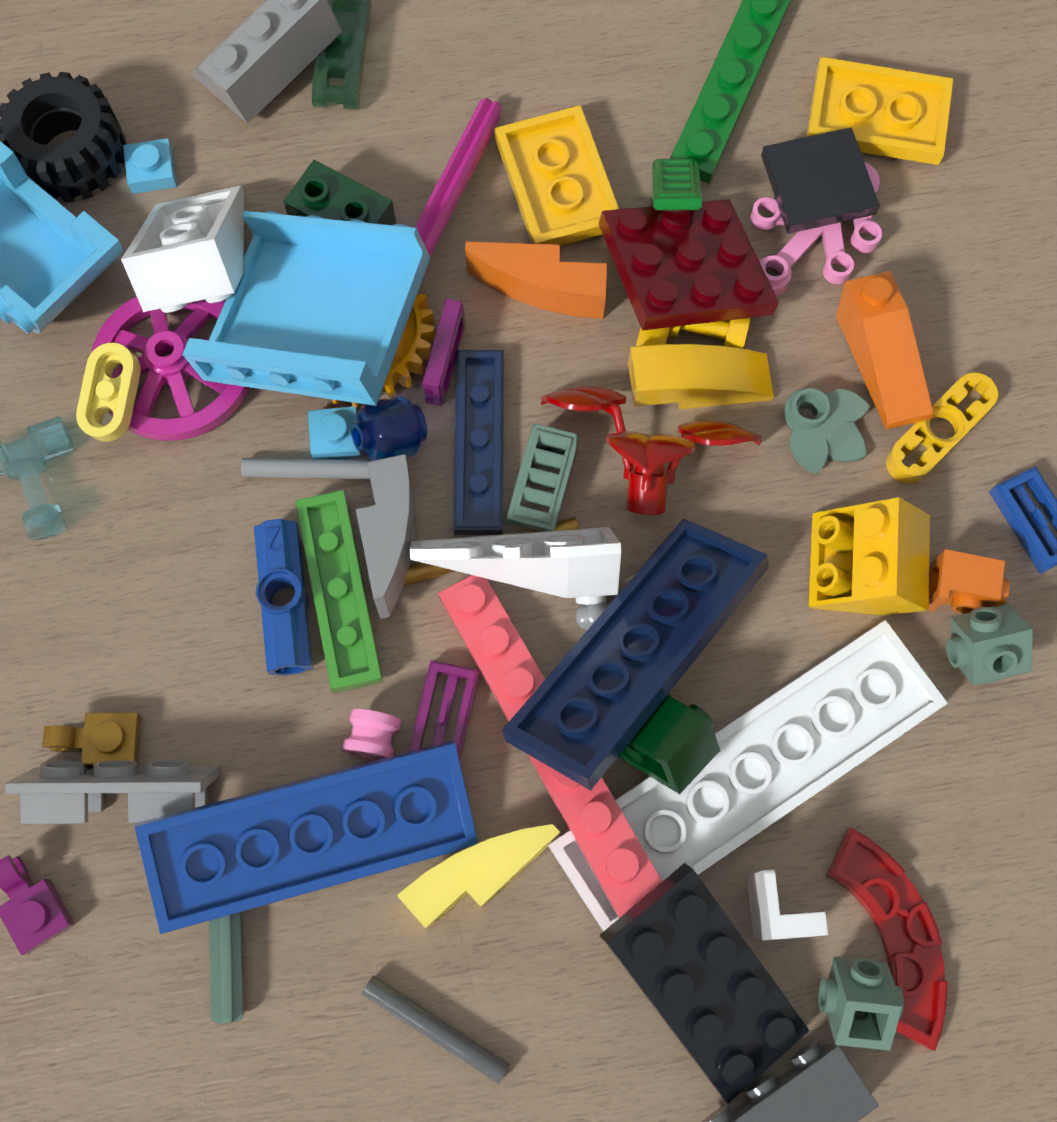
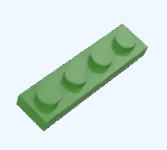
M341 490L295 500L331 690L333 693L383 683L345 492Z

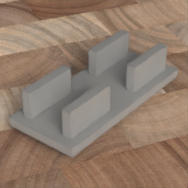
M112 760L95 763L93 767H85V762L54 761L41 764L40 767H35L6 782L5 794H20V824H74L88 822V812H102L105 810L104 793H128V823H138L207 805V787L220 776V766H190V762L186 760H160L147 763L146 766L137 767L136 761Z

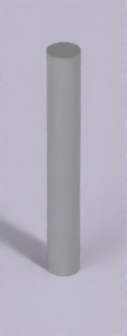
M242 458L241 475L242 477L370 479L367 462L375 460Z

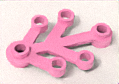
M864 162L874 191L877 193L880 185L879 175L874 167ZM764 197L754 203L750 219L756 228L769 230L775 225H784L776 200ZM761 210H767L773 216L765 218L762 217L758 212ZM872 216L854 219L855 229L851 236L853 248L861 253L874 251L882 237L880 226L873 222ZM841 223L797 232L777 255L767 256L759 260L776 297L786 291L791 279V268L821 235L826 258L823 267L825 279L833 284H842L849 279L854 268V261L849 254L845 253ZM868 233L872 236L873 240L866 241L859 234ZM840 264L845 268V272H837L831 265ZM766 269L776 270L781 275L771 276L766 272Z

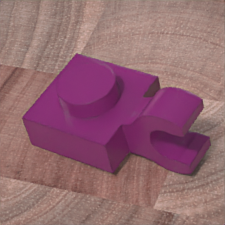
M7 855L0 860V888L10 898L9 901L0 906V917L21 955L31 953L75 925L50 879H43L34 884L19 856L12 859L10 855Z

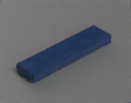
M457 350L454 535H503L504 350Z

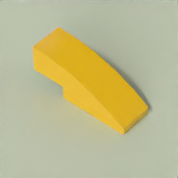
M696 344L630 347L628 368L634 407L678 402L680 410L772 401L774 398L767 353L734 347Z

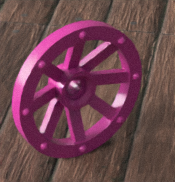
M137 296L121 305L106 320L96 336L92 351L105 343L121 344L127 349L143 353L142 356L137 358L141 367L140 376L149 372L133 409L131 422L127 430L153 440H185L215 429L239 408L250 387L203 381L182 355L189 338H192L211 317L216 321L218 320L225 303L224 301L208 303L204 299L188 303L181 309L193 310V312L175 331H170L167 315L161 309L143 312ZM151 315L154 334L150 338L128 332L136 323ZM173 351L169 356L162 357L166 352ZM123 366L112 372V378H117L121 375ZM191 376L220 393L211 404L196 413L185 381ZM163 384L170 385L180 418L159 419L149 417ZM113 411L108 412L113 417Z

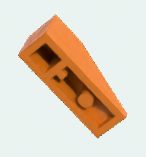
M887 271L845 281L836 318L885 429L932 419L934 412L908 307L891 272Z

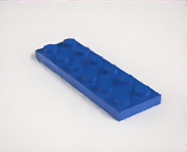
M453 741L135 824L136 836L160 934L449 854L478 844L456 744Z

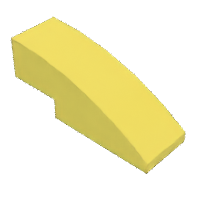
M553 824L520 829L487 839L452 855L426 871L397 896L428 930L468 893L483 909L547 849L550 843L559 837L560 831Z

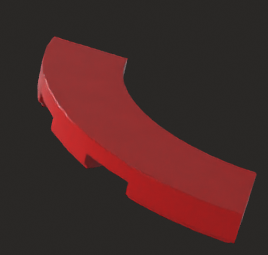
M848 828L826 876L844 887L860 902L879 932L895 986H900L903 992V1013L898 1022L896 1033L928 1050L936 1051L943 1029L948 993V981L945 980L944 962L940 946L942 945V940L927 902L922 900L913 883L905 875L904 872L906 871L870 838L853 828Z

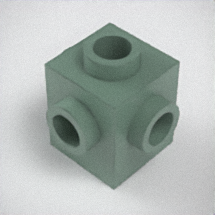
M1008 603L995 607H980L970 613L951 617V638L946 640L947 656L951 665L954 668H959L973 685L994 683L1003 678L1032 672L1033 628Z
M834 956L829 978L821 979L818 1003L820 1011L827 1013L835 1045L890 1051L898 1022L902 1017L904 998L901 987L895 986L888 963L865 957L854 959Z

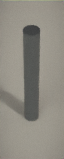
M372 976L364 988L363 996L497 1084L501 1082L510 1064L377 977Z

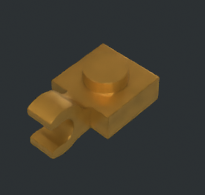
M85 713L84 728L58 725L44 726L42 747L50 748L51 752H82L81 761L85 762L86 767H93L95 763L112 760L136 761L138 767L142 716L138 713Z

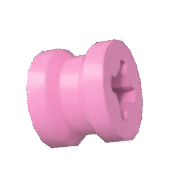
M352 709L349 718L353 725L350 737L344 740L342 751L371 760L394 756L395 750L391 743L393 735L400 731L401 719L382 712Z

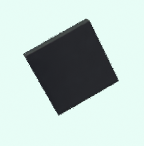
M852 127L763 147L761 157L787 234L877 214L880 204Z

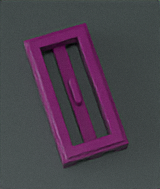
M445 298L422 383L427 404L441 407L442 404H445L457 359V350H459L466 325L462 301Z
M430 660L408 752L422 748L440 673L448 675L431 746L444 743L458 679H467L453 737L460 762L480 670Z

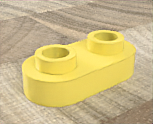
M112 342L102 344L92 351L87 360L76 419L79 427L86 434L99 441L108 442L118 439L127 431L131 422L141 367L137 357L123 345ZM123 365L121 375L117 378H112L113 370L117 366ZM113 411L111 422L103 425V416Z

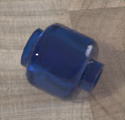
M395 396L378 400L376 406L363 404L358 411L357 422L351 425V436L355 448L358 451H364L371 461L406 454V458L416 455L421 447V443L426 440L427 424L423 411L418 405H413L410 400L403 396Z

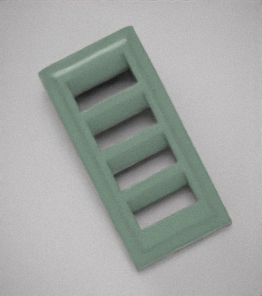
M540 424L532 426L506 523L539 532L555 531L578 451L580 437L577 434ZM534 464L560 470L559 474H555L535 469L533 467ZM528 483L554 489V494L529 488ZM523 500L550 507L549 513L523 507Z

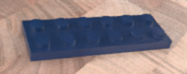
M683 518L502 729L506 742L591 791L769 568L768 555Z

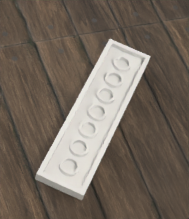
M884 620L715 733L721 751L680 795L652 777H649L615 801L662 881L683 863L693 868L698 875L948 703L887 621ZM568 831L550 843L548 847L602 931H605L619 918L574 837Z

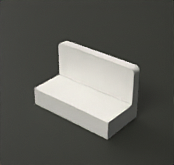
M774 869L762 870L747 876L753 941L828 935L825 912L780 915Z

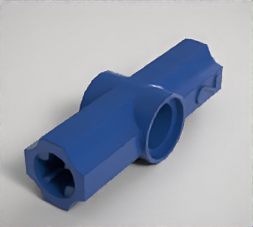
M283 519L267 520L260 525L254 526L259 579L256 596L261 605L267 673L269 675L283 676L302 674L307 670L313 669L307 615L309 598L304 585L299 526L296 521ZM284 588L295 590L292 601L287 605L281 607L272 605V598L279 590Z

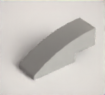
M406 454L367 462L375 505L356 509L373 599L380 619L391 616L402 592L411 562L410 546L411 541H414L415 503Z

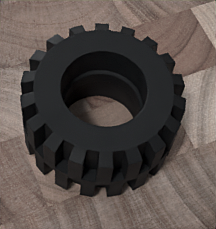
M50 72L40 74L39 80L32 82L31 78L21 82L24 86L19 91L12 89L7 94L10 101L0 105V141L14 152L27 176L55 200L61 196L64 202H74L75 196L82 195L84 200L93 197V190L99 188L103 191L110 186L107 181L110 177H118L121 172L118 163H125L123 145H127L126 139L107 97L104 96L102 90L96 84L90 85L88 79L80 75L73 79L69 72H59L57 77H52ZM77 130L68 140L59 144L47 145L55 136L63 132Z

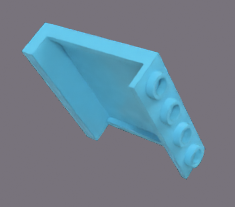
M244 211L242 218L253 233V238L243 259V275L235 293L226 299L210 339L189 338L182 355L203 381L376 406L430 261V256L417 228L404 224L383 225L366 223L356 219L342 221L323 219L315 215L302 217L282 215L274 211H267L265 213Z

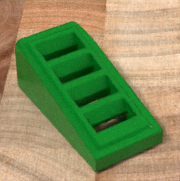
M674 158L655 159L653 161V208H656V210H699V208H702L699 165L696 159Z

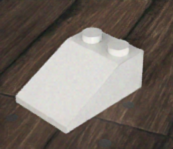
M241 185L159 203L154 206L121 258L143 312L161 309L165 313L174 312L185 307L190 302L205 299L208 303H216L229 298L235 293L243 275L244 219L242 218L244 212V191Z

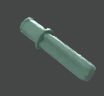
M241 912L209 921L210 1019L213 1023L237 1022L242 1020L244 1016Z

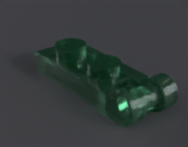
M327 0L343 32L316 57L312 83L313 107L328 108L329 103L343 104L344 109L358 110L372 8L371 0ZM330 79H344V86L330 85Z

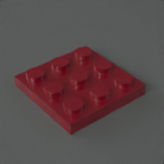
M730 199L703 201L702 208H699V210H656L653 206L602 211L599 227L642 331L774 314L779 301Z

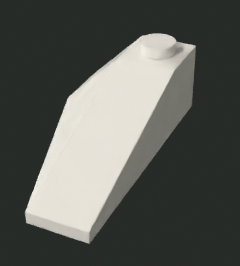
M609 527L411 541L410 558L414 561L564 598H576V603L589 605L605 602L606 595H618L621 543Z

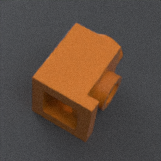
M944 549L930 563L929 611H936L942 604L951 605L952 611L965 614L980 607H995L1005 604L1009 594V580L1003 578L1005 561Z

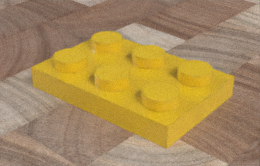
M820 57L816 70L806 137L852 127L860 152L939 165L945 151L953 78Z
M581 105L496 127L495 140L531 243L562 246L602 235L599 227L602 211L619 209Z

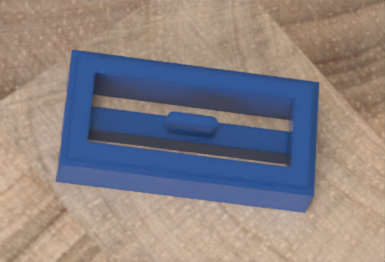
M1035 466L994 486L989 493L1041 575L1057 566V540L1047 526L1048 521L1039 508L1035 507L1022 485L1025 483L1028 485L1056 532L1057 499Z

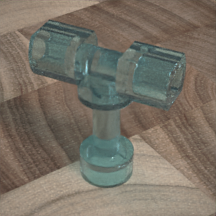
M60 416L27 427L28 437L5 445L0 440V476L7 474L9 479L20 481L29 510L22 514L21 520L27 537L32 540H42L56 536L67 527L61 507L57 504L48 503L39 476L47 468L46 460L75 451L68 428Z

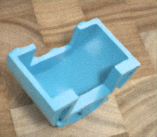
M0 141V318L7 324L13 321L27 334L31 331L40 333L123 253L120 241L85 211L78 217H75L27 176L14 152Z

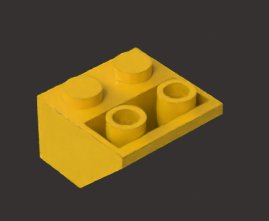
M900 497L812 513L808 607L819 610L881 616L928 611L930 514Z

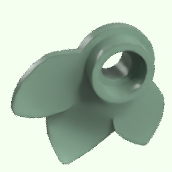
M804 388L792 393L784 406V418L792 429L789 448L799 465L813 474H818L823 468L827 457L844 463L864 459L867 454L866 446L854 422L866 414L870 405L859 395L846 389H837L824 394L815 388ZM808 408L813 411L815 418L807 419L800 414L799 410Z

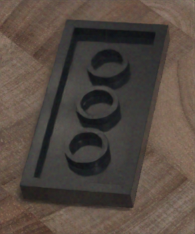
M683 863L599 935L718 1094L728 1104L810 1031L697 873L686 863Z

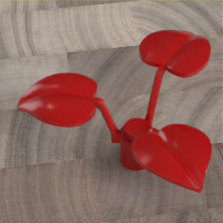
M572 387L546 394L541 398V405L550 403L575 411L604 410L613 416L616 432L608 434L606 442L622 456L624 464L623 478L629 480L626 509L636 514L659 515L665 512L668 484L675 483V472L682 457L694 452V443L723 446L749 441L760 445L762 442V436L757 433L745 430L731 423L714 420L691 421L680 424L678 426V433L682 434L681 437L668 434L647 435L641 432L626 431L621 407L619 406L626 404V396L602 387ZM669 462L667 469H664L665 463Z

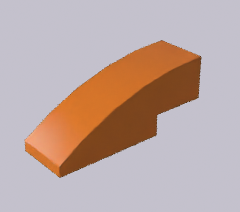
M466 242L467 273L488 287L514 300L543 310L576 317L604 318L607 263L559 262L560 245Z

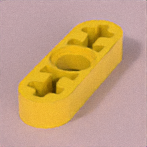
M976 372L963 375L932 406L934 412L932 419L944 418L948 420L954 428V436L942 439L934 435L930 429L931 419L916 422L895 443L888 453L886 467L889 474L895 480L904 484H914L924 479L995 405L998 399V389L993 380L984 374ZM975 390L981 395L980 398L974 401L962 413L957 407L967 394ZM922 443L927 450L921 455L916 464L914 463L910 467L905 466L902 462L905 455H910Z

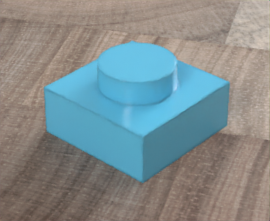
M168 138L123 145L127 184L132 194L177 187L173 148Z
M356 407L308 411L312 459L361 458L359 422Z

